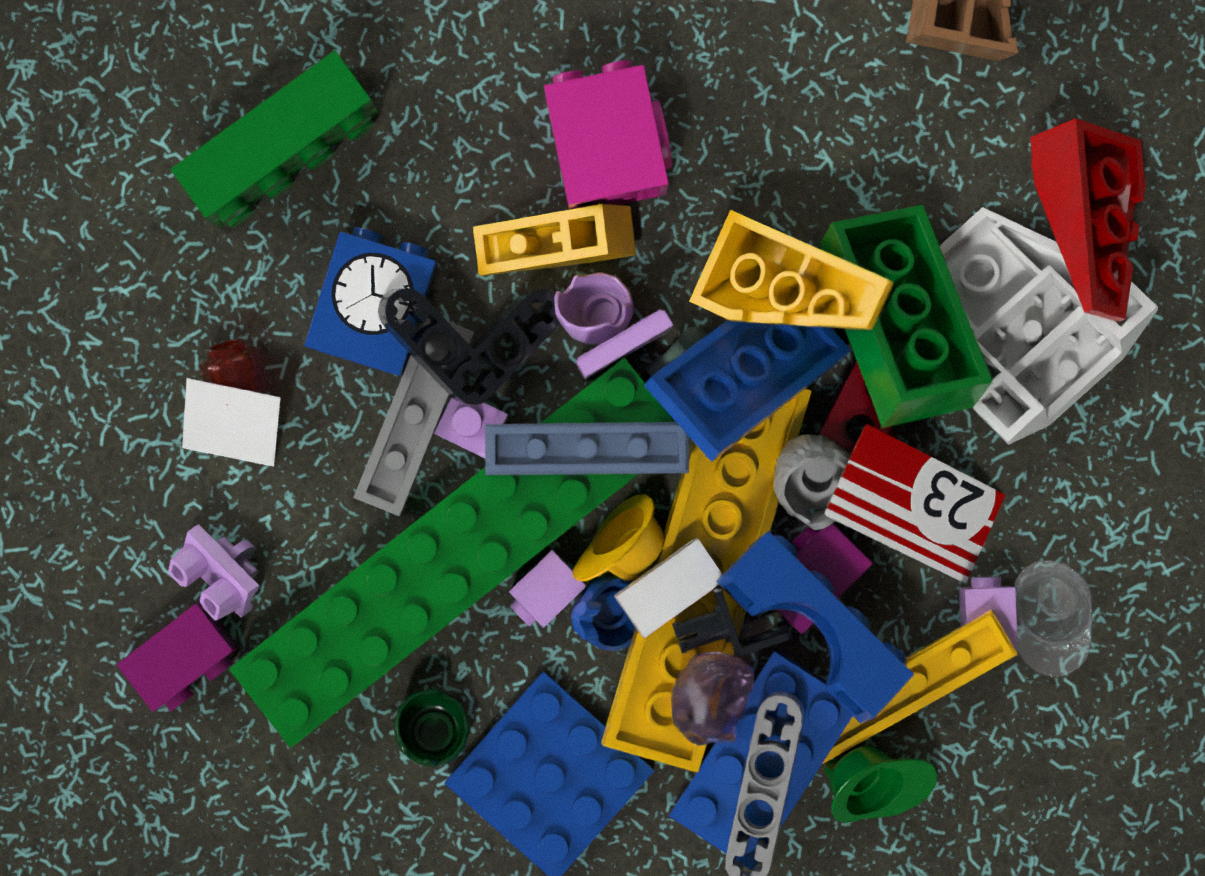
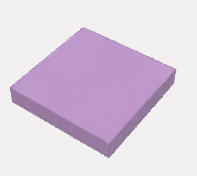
M660 309L578 357V361H576L577 367L584 379L587 380L671 331L673 324L665 310L662 311Z

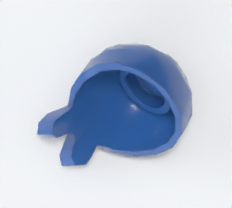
M615 575L592 579L573 604L571 613L572 628L579 634L581 639L588 641L595 647L608 651L620 650L630 645L635 626L613 595L633 581H624Z

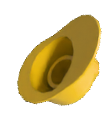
M646 494L635 495L623 501L602 522L593 541L572 569V577L576 581L590 580L607 570L624 581H635L651 569L653 562L658 558L663 549L665 540L663 530L653 516L655 509L653 499Z

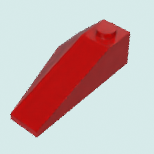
M1075 118L1030 137L1034 185L1084 313L1118 322L1126 319L1133 266L1128 259L1129 244L1138 239L1140 225L1133 220L1136 203L1144 200L1146 187L1142 142L1139 139Z

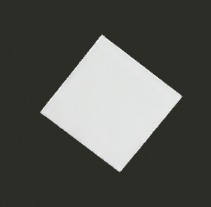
M187 378L182 448L274 467L281 397Z

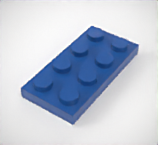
M727 320L651 376L644 386L712 462L842 361L851 349L831 327Z
M775 649L669 817L727 854L757 712L762 702L770 694L782 691L795 695L802 702L805 710V719L781 823L782 826L853 716L824 688L826 680L780 650ZM779 703L775 710H768V715L775 718L774 731L771 737H767L762 733L761 740H777L790 747V740H780L782 729L786 722L795 721V716L787 713L788 705ZM762 752L756 759L758 771L766 777L775 778L784 771V761L776 752ZM753 800L746 806V815L751 823L757 826H765L773 821L774 812L768 802ZM740 830V837L750 836ZM750 836L745 854L741 857L736 856V860L743 862L745 867L753 871L758 863L755 860L757 844L760 839L769 844V837L758 838Z

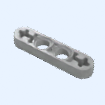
M778 691L770 694L762 702L757 712L725 859V867L729 876H767L773 864L805 719V710L802 702L789 692ZM779 703L788 705L787 713L795 716V721L786 722L780 740H790V747L777 740H761L762 733L767 737H771L773 734L775 718L768 715V710H775ZM773 751L782 757L784 771L780 776L769 778L758 771L756 759L762 752ZM753 800L768 802L774 812L773 821L765 826H757L751 823L746 815L747 804ZM740 830L752 837H769V844L761 839L757 844L755 860L762 862V866H755L752 873L743 871V862L736 860V856L741 857L745 854L750 840V836L740 837Z

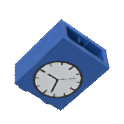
M354 227L352 235L340 231L304 346L402 377L408 364L410 353L391 335L379 320V302L384 294L398 288L416 290L428 300L438 264L435 260L428 259L431 250L402 242L399 250L381 244L383 235L366 229ZM396 300L394 305L397 307L398 312L394 319L396 321L408 320L419 329L420 323H417L408 312L409 308L413 305L411 301L399 302ZM417 331L410 334V338L412 340L416 335Z

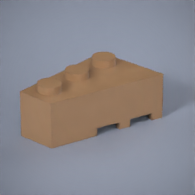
M913 0L906 43L1002 61L1018 54L1016 38L1012 37L1008 10L1011 7V1Z

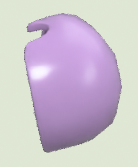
M603 272L584 276L575 275L570 286L563 293L557 291L554 296L555 314L560 324L573 339L587 345L602 344L623 332L634 313V304L630 290L618 277Z

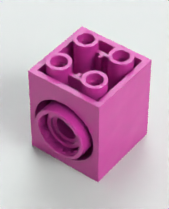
M631 60L617 61L603 65V73L583 77L581 70L569 71L554 75L552 77L553 84L544 85L545 98L569 210L598 204L621 205L666 195L668 189L666 170L673 167L670 144L661 104L658 100L651 101L644 65L632 67Z

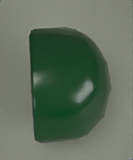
M431 688L412 693L399 706L393 729L395 741L400 751L408 759L422 766L433 768L452 762L466 747L470 726L466 712L459 701L439 689Z

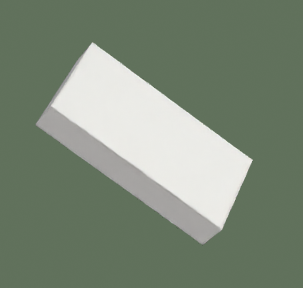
M693 538L613 596L640 635L645 638L717 587L719 584L716 581L723 574L699 539Z

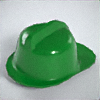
M871 745L860 746L843 757L827 761L824 766L825 773L829 779V787L834 795L831 813L835 820L842 823L901 814L919 805L929 797L936 786L938 776L933 764L924 759L907 758L894 760L881 749Z

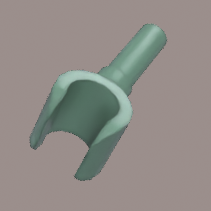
M689 327L669 350L645 367L646 371L650 376H653L680 356L683 351L688 350L708 334L699 327Z

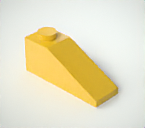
M598 204L473 227L479 276L593 263L636 255L630 206Z

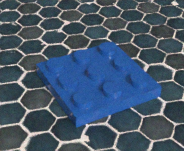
M543 671L449 776L444 784L547 876H562L655 770L640 756L603 746L601 740L606 726Z

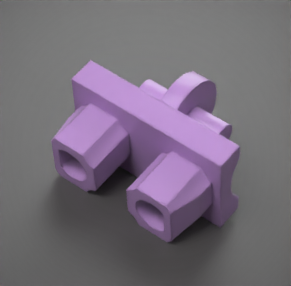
M199 524L187 532L184 547L170 561L169 575L180 586L187 587L199 577L210 586L201 593L200 603L214 620H218L233 611L242 618L252 610L253 604L251 600L259 588V584L253 579L258 574V570L249 562L256 551V547L249 540H243L234 546L226 537H222L216 542Z

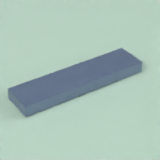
M677 422L485 424L486 475L689 473V436Z

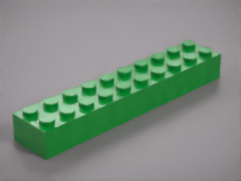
M624 357L540 424L675 421L647 390L643 380ZM484 467L231 666L229 670L288 746L292 748L638 474L486 475Z

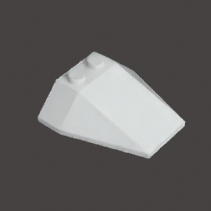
M983 207L939 246L993 381L973 409L1008 445L1051 425L1124 359L1158 310V306L1131 282L1126 319L1117 322L1084 313L1057 242Z

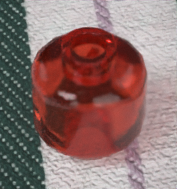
M233 339L213 345L206 350L207 357L199 364V372L203 382L262 394L269 392L271 388L262 353L256 346L246 345L244 339Z

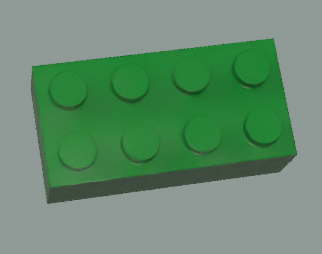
M334 50L170 170L205 219L218 228L227 223L231 229L243 223L255 212L251 205L262 197L268 195L272 200L292 187L295 182L291 176L305 166H308L312 171L331 159L335 154L332 147L341 140L348 137L352 142L365 135L375 126L372 118L379 114V112L344 61Z
M918 205L832 222L817 247L818 249L893 282L872 330L845 328L882 428L973 408L993 381L924 206Z

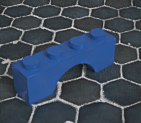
M767 531L757 538L716 582L752 617L765 611L782 609L794 611L811 620L822 632L830 652V671L824 688L859 723L875 718L914 675L905 666L907 663L905 656L891 643H882L869 630L871 627L870 622L860 611L851 606L846 608L833 595L835 590L832 584L819 572L814 570L810 572L797 559L798 552L788 540L780 535L774 537Z

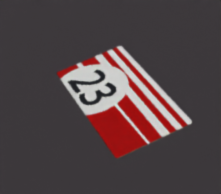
M867 424L859 436L825 510V515L963 583H967L1006 495Z

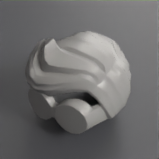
M808 434L791 439L780 452L774 468V491L780 504L792 517L798 518L813 530H820L831 525L836 520L827 517L825 510L815 512L812 515L805 513V511L811 508H827L851 456L845 448L839 446L834 440L823 435Z

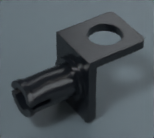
M720 585L714 588L718 604L714 605V611L678 623H672L682 654L725 639L726 643H732L735 655L739 657L791 639L787 625H782L739 640Z

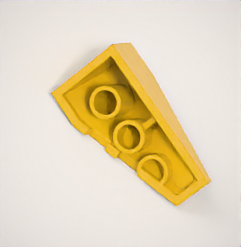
M730 210L689 302L725 319L736 322L872 330L893 282Z

